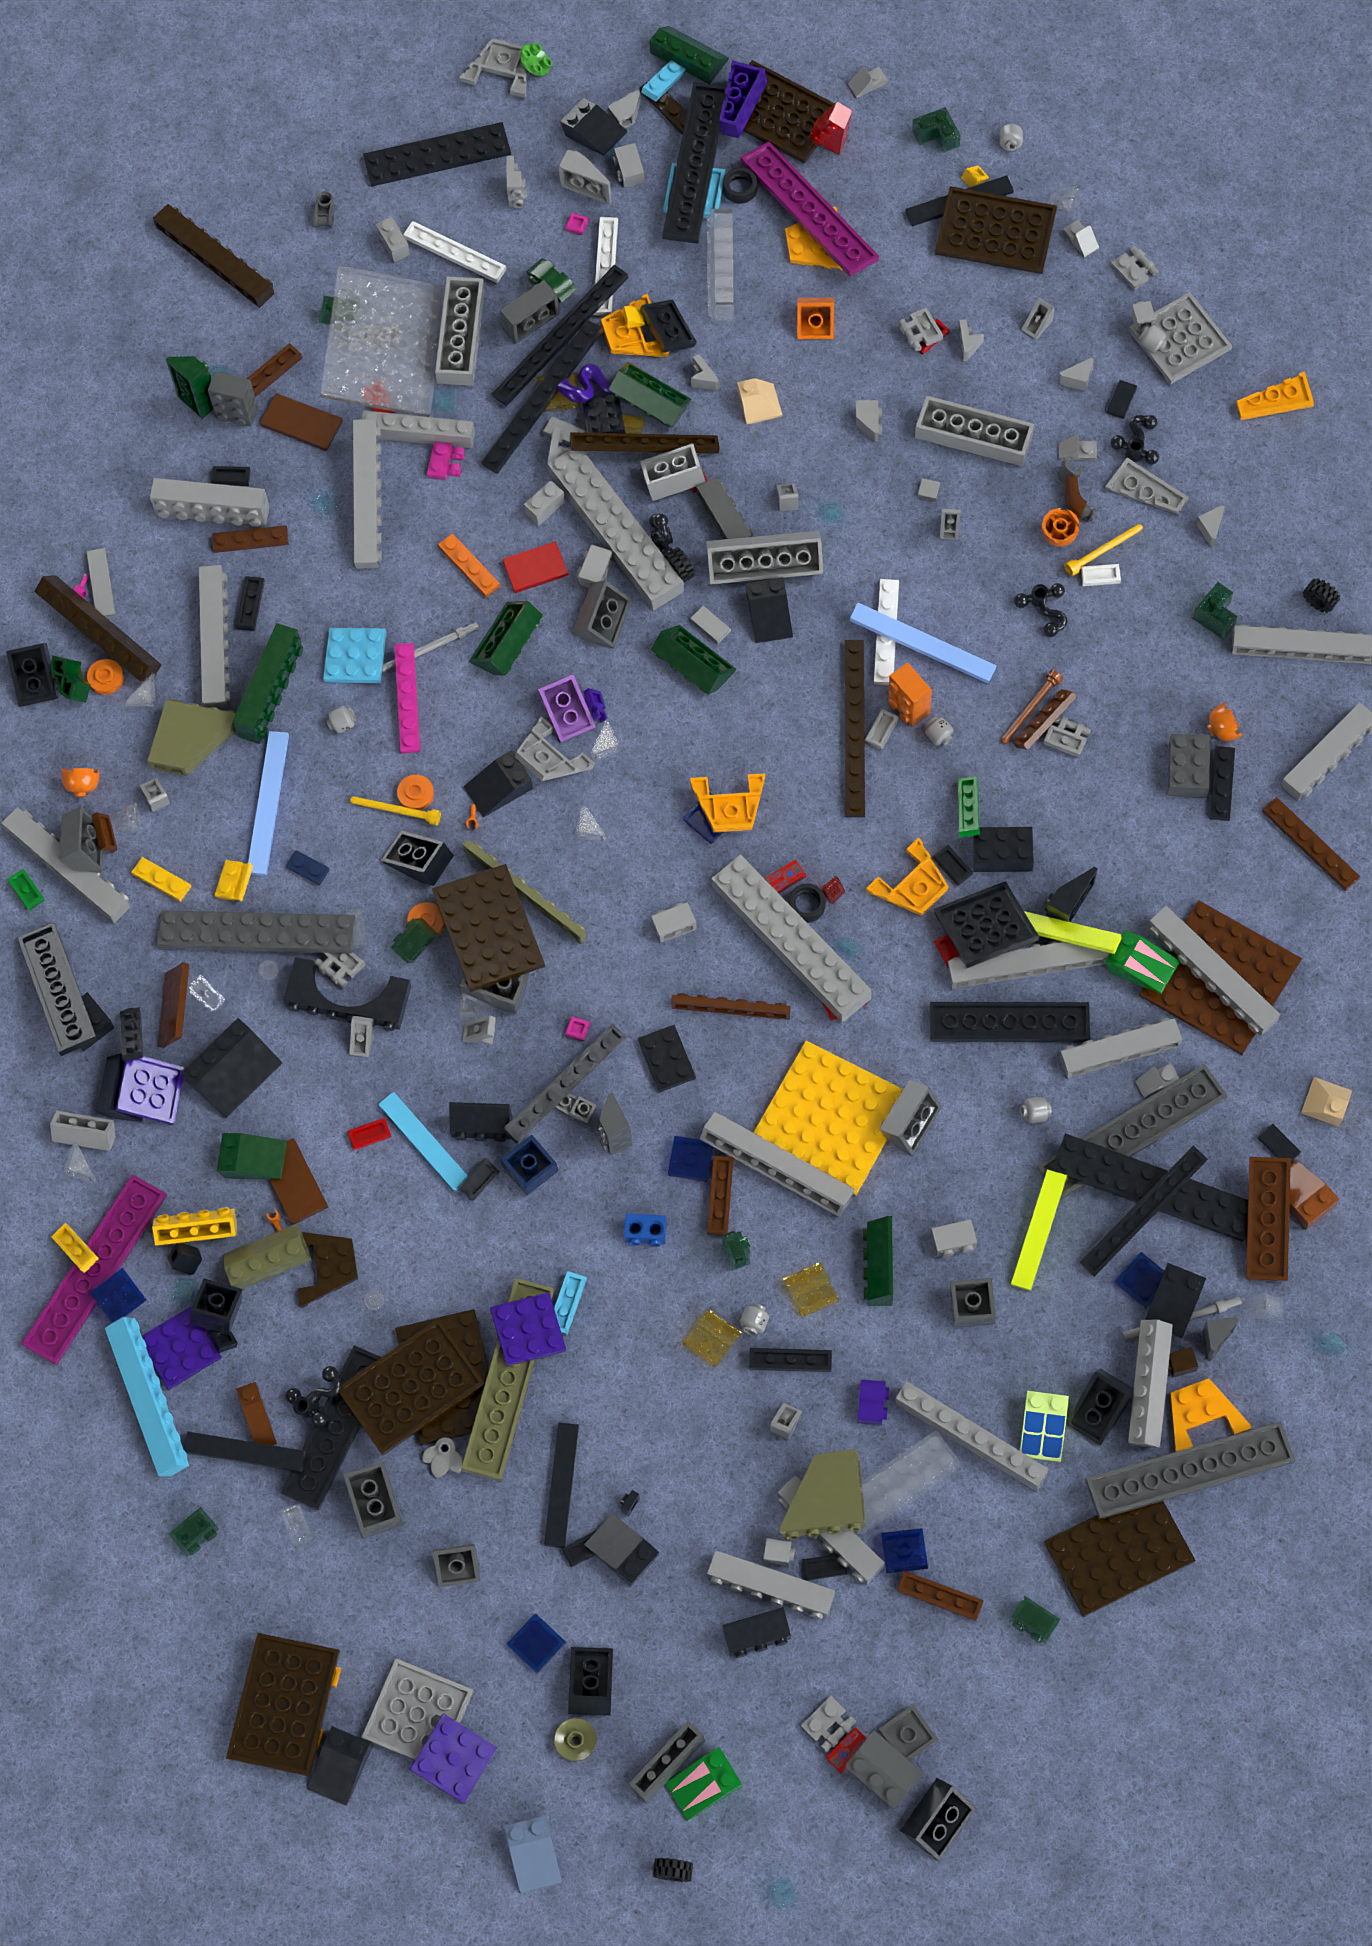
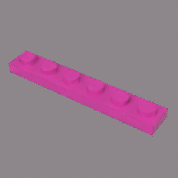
M414 643L395 644L401 754L420 752Z

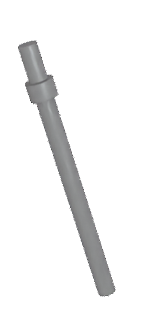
M477 622L464 628L461 626L455 629V632L415 649V658L458 638L460 640L467 637V634L480 629ZM395 659L382 665V673L396 667Z
M1236 1297L1226 1301L1219 1300L1213 1305L1194 1310L1190 1320L1215 1312H1226L1228 1308L1242 1305L1241 1299ZM1140 1327L1122 1332L1124 1340L1139 1336Z

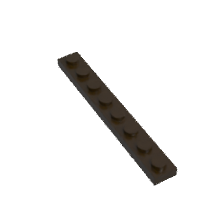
M570 432L569 437L571 451L666 453L690 444H694L696 453L719 454L720 449L718 435Z

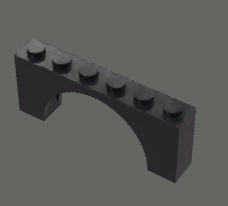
M295 957L283 999L285 1006L289 1010L295 1012L304 1010L310 1015L324 1014L330 1019L344 1018L345 1021L350 1023L353 1016L373 1019L372 1027L379 1025L390 1031L394 1029L400 1030L411 990L409 979L390 976L384 990L372 1001L353 1007L341 1006L326 999L318 990L315 982L317 968L315 962Z

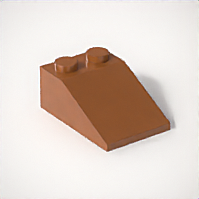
M1295 1160L1291 1163L1290 1213L1307 1230L1336 1207L1339 1198L1326 1183Z

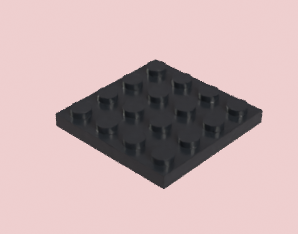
M1006 881L934 909V914L966 969L1039 940L1036 930Z

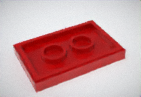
M556 541L503 559L515 593L568 576V571Z

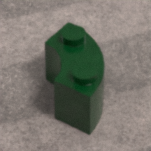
M541 258L526 271L529 276L528 279L533 286L545 281L557 294L559 303H562L577 290L569 277L564 272L559 273L555 268V264Z
M52 655L51 675L58 686L56 689L67 699L86 703L91 684L87 683L82 677L81 662Z

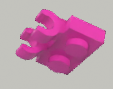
M434 442L427 476L446 480L447 475L460 477V464H450V460L463 461L465 453H463L464 448H453L451 443Z

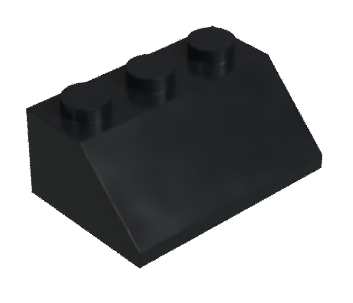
M122 1053L108 1056L96 1113L111 1119L142 1122V1117L115 1111L124 1062Z
M449 1102L450 1134L455 1140L463 1141L466 1138H474L476 1141L494 1139L497 1142H505L506 1139H511L502 1130L513 1119L510 1104Z
M784 1607L722 1625L730 1657L741 1658L748 1655L747 1652L752 1650L762 1652L767 1650L769 1645L782 1646L791 1639Z
M936 1778L900 1831L910 1841L940 1862L976 1808L952 1785Z

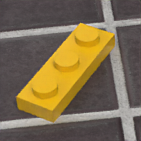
M144 857L140 859L131 872L135 877L180 902L191 888L190 883Z
M66 1222L51 1236L84 1273L99 1259Z

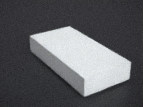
M1119 564L1081 567L1083 586L1121 583Z

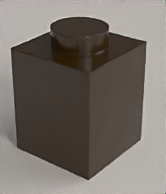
M1192 1347L1170 1353L1168 1373L1171 1372L1173 1378L1197 1371L1198 1363Z

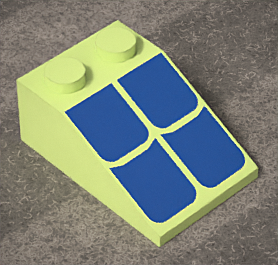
M1027 1391L1020 1452L1032 1459L1061 1462L1069 1396Z

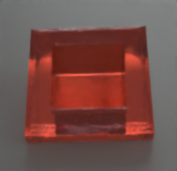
M834 876L822 887L825 899L831 904H834L845 893V889L837 876Z

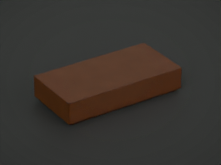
M98 812L92 814L100 850L111 853L117 851L118 848L109 815Z

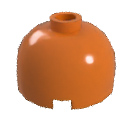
M1061 508L1050 510L1044 516L1042 522V535L1050 545L1056 547H1065L1075 541L1079 533L1077 515L1068 509L1067 511L1061 510Z
M1224 702L1210 712V724L1207 727L1212 736L1216 735L1222 741H1233L1243 735L1242 732L1238 734L1237 727L1239 725L1230 708H1225L1228 704Z
M61 769L62 784L68 792L74 793V797H86V793L93 792L99 783V769Z

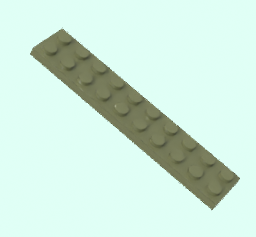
M515 1278L509 1302L548 1292L552 1299L555 1288ZM499 1339L461 1471L501 1482L535 1360L506 1367Z

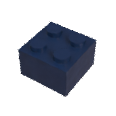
M530 1135L500 1159L502 1167L527 1196L558 1172L557 1163L533 1135Z

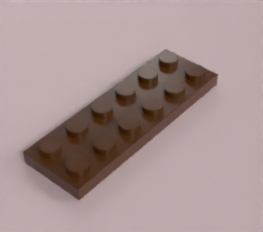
M1249 1157L1246 1279L1288 1281L1291 1158Z

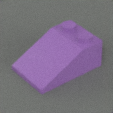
M573 674L537 689L560 742L596 727Z

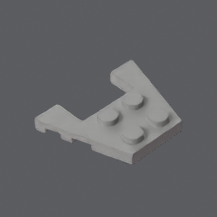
M492 39L479 53V57L475 62H471L467 71L460 75V82L476 85L480 72L486 71L513 78L514 81L510 89V95L526 98L527 69L520 59V49L523 46Z
M543 717L539 718L537 724L533 727L531 733L526 737L515 755V758L541 781L591 770L595 765L584 753L569 761L547 742L544 737L551 734L554 727Z

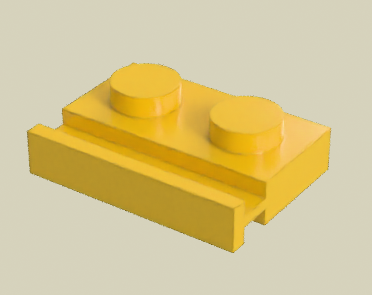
M225 860L214 896L219 899L242 902L253 866L250 863L245 864L243 862Z

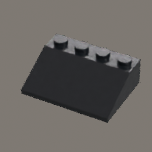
M237 1018L181 1073L189 1085L227 1118L283 1062L244 1022Z

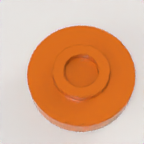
M101 659L90 666L87 672V680L94 692L108 695L120 689L124 682V673L116 661Z
M410 775L399 783L397 796L403 807L423 810L432 803L434 789L428 778L422 775Z
M419 903L408 914L407 922L409 929L417 938L432 939L437 937L444 929L443 918L438 906L434 903Z

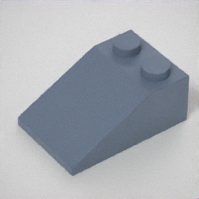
M547 1816L504 1826L520 1893L562 1883Z

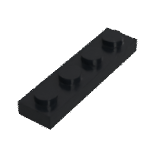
M1215 747L1210 819L1230 821L1235 748Z
M140 1007L120 1011L123 1062L143 1058Z
M750 1348L749 1370L831 1372L832 1350Z

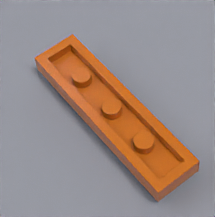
M453 533L438 544L440 550L485 597H488L501 587L493 575Z

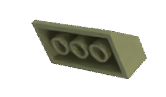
M298 1223L223 1254L224 1268L230 1285L240 1289L254 1285L312 1260Z

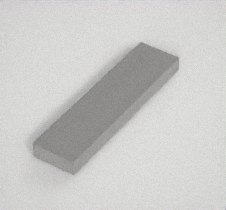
M101 548L86 551L95 608L106 618L116 617L106 550Z

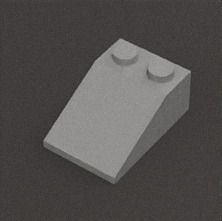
M567 150L559 165L561 187L610 205L612 202L610 182L580 152Z

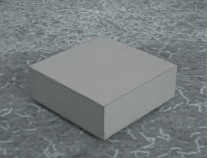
M922 478L918 498L936 501L941 482Z

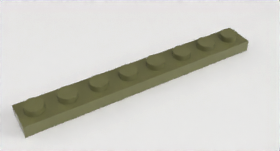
M467 839L463 844L464 852L486 870L500 866L497 859L492 854H486L482 851L483 848L478 843H472ZM508 868L519 896L580 944L586 940L585 928L580 923L575 924L571 921L570 916L566 912L557 910L552 901L543 899L538 890L529 888L524 879L519 876L515 877Z

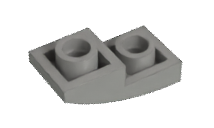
M569 1093L553 1109L587 1123L596 1105L580 1096L576 1097Z

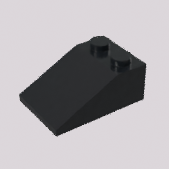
M585 98L560 121L566 137L603 156L627 133V130L602 108Z
M784 578L746 583V595L755 643L793 638Z
M47 643L6 651L19 707L57 699L55 683L51 675V659Z
M511 750L495 759L464 786V789L482 816L485 817L533 789L531 778Z
M401 830L381 861L418 882L434 886L454 855L443 841Z
M1091 868L1059 887L1055 894L1051 893L1046 901L1047 906L1044 910L1046 911V916L1071 922L1094 886L1098 868Z
M1167 1263L1145 1320H1160L1172 1324V1335L1183 1338L1206 1278Z
M1101 1368L1096 1370L1066 1421V1425L1101 1446L1131 1400L1134 1388Z
M613 1514L608 1517L584 1544L585 1547L593 1552L595 1556L630 1587L659 1556V1551Z
M571 1647L568 1714L611 1716L613 1648Z
M332 1726L323 1744L308 1790L347 1806L373 1748L371 1742Z

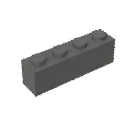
M717 477L697 486V496L723 540L753 536L751 528L749 526L746 527L744 524L742 513L740 511L737 512L735 509L736 505L733 498L728 497L726 494L727 489L723 482L720 483Z
M687 1721L629 1783L631 1790L647 1804L705 1742L703 1734Z

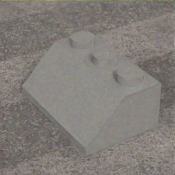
M694 444L640 461L653 501L697 487L706 482Z

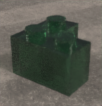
M946 107L913 119L912 132L919 145L936 139L943 153L960 147L961 134Z
M1217 582L1194 611L1193 619L1223 640L1233 630L1238 617L1226 609L1231 603L1233 592Z

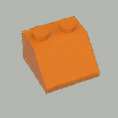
M834 297L797 298V339H834Z

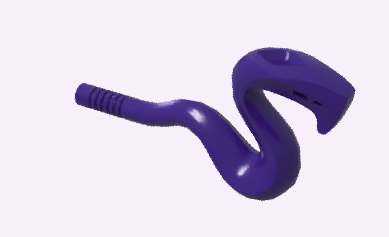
M594 364L585 365L579 371V382L584 390L570 385L568 378L558 385V391L575 403L585 402L592 398L594 389L589 379H593L603 391L613 394L609 390L611 384L607 382L601 369Z

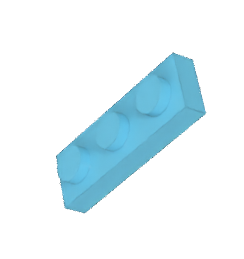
M671 60L643 86L641 93L657 101L685 74L686 69Z
M569 1271L566 1273L554 1307L561 1333L564 1335H568L587 1281V1277Z

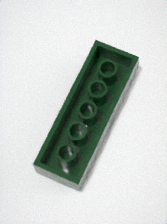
M276 623L233 720L239 738L260 744L262 738L266 737L268 732L267 726L269 722L273 721L275 716V707L280 705L282 691L287 689L289 675L295 671L296 659L303 652L301 638L297 629Z

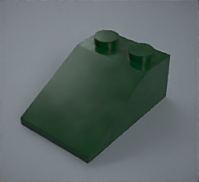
M222 1133L217 1172L228 1179L281 1180L287 1141L244 1133Z

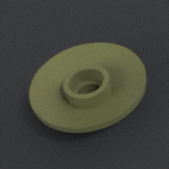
M572 1718L564 1721L557 1728L554 1743L558 1753L566 1760L582 1761L588 1758L595 1750L597 1736L589 1722L580 1718ZM575 1737L580 1739V1743L577 1745L572 1743V1739Z

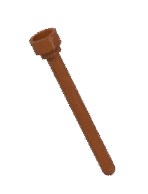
M1051 669L1046 675V683L1001 738L1003 744H1007L1048 691L1060 684L1063 677L1059 672Z

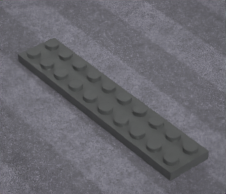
M162 910L157 945L158 948L352 953L356 917L355 915Z
M1203 1064L1082 1139L1132 1157L1225 1100L1227 1094L1207 1066ZM1057 1154L1037 1166V1169L1044 1178L1047 1170L1052 1171ZM1067 1178L1060 1200L1086 1184Z
M1278 1422L1086 1478L1085 1482L1099 1519L1288 1465L1296 1460L1282 1423Z

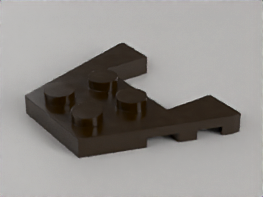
M302 1232L307 1248L313 1247L318 1285L298 1288L301 1308L358 1279L352 1238Z

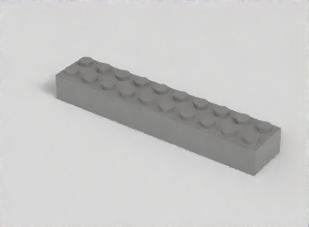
M569 450L548 463V471L551 478L564 492V495L605 549L613 551L614 561L652 611L684 592L683 580L584 451Z
M739 855L711 878L712 888L813 994L828 1007L841 1023L872 999V990L742 855Z

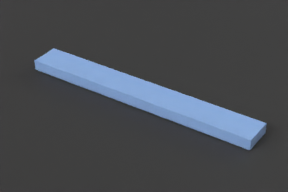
M857 603L849 621L987 684L996 669V665L860 603Z
M269 731L248 861L253 866L251 875L267 876L289 739V734L285 732Z

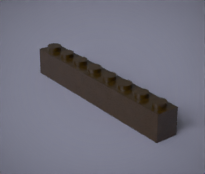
M167 204L153 217L155 227L257 307L260 308L275 294L273 283L268 278H263L254 267L250 268L245 260L241 257H236L231 249L223 247L217 238L210 237L204 228L196 226L194 221L189 217L183 216L178 208H173Z
M42 576L34 591L37 595L140 682L155 678L162 665L58 576Z

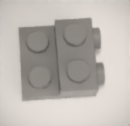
M507 156L509 207L521 208L524 207V200H527L525 178L522 179L521 171L518 169V163L514 161V156Z

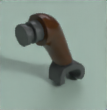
M1068 457L1062 462L1058 472L1059 479L1064 483L1066 509L1077 515L1078 520L1080 517L1084 519L1087 517L1089 518L1088 521H1092L1097 509H1090L1091 506L1086 504L1087 501L1081 497L1079 492L1078 478L1083 472L1084 466L1080 465L1077 471L1073 470L1069 466L1071 460Z

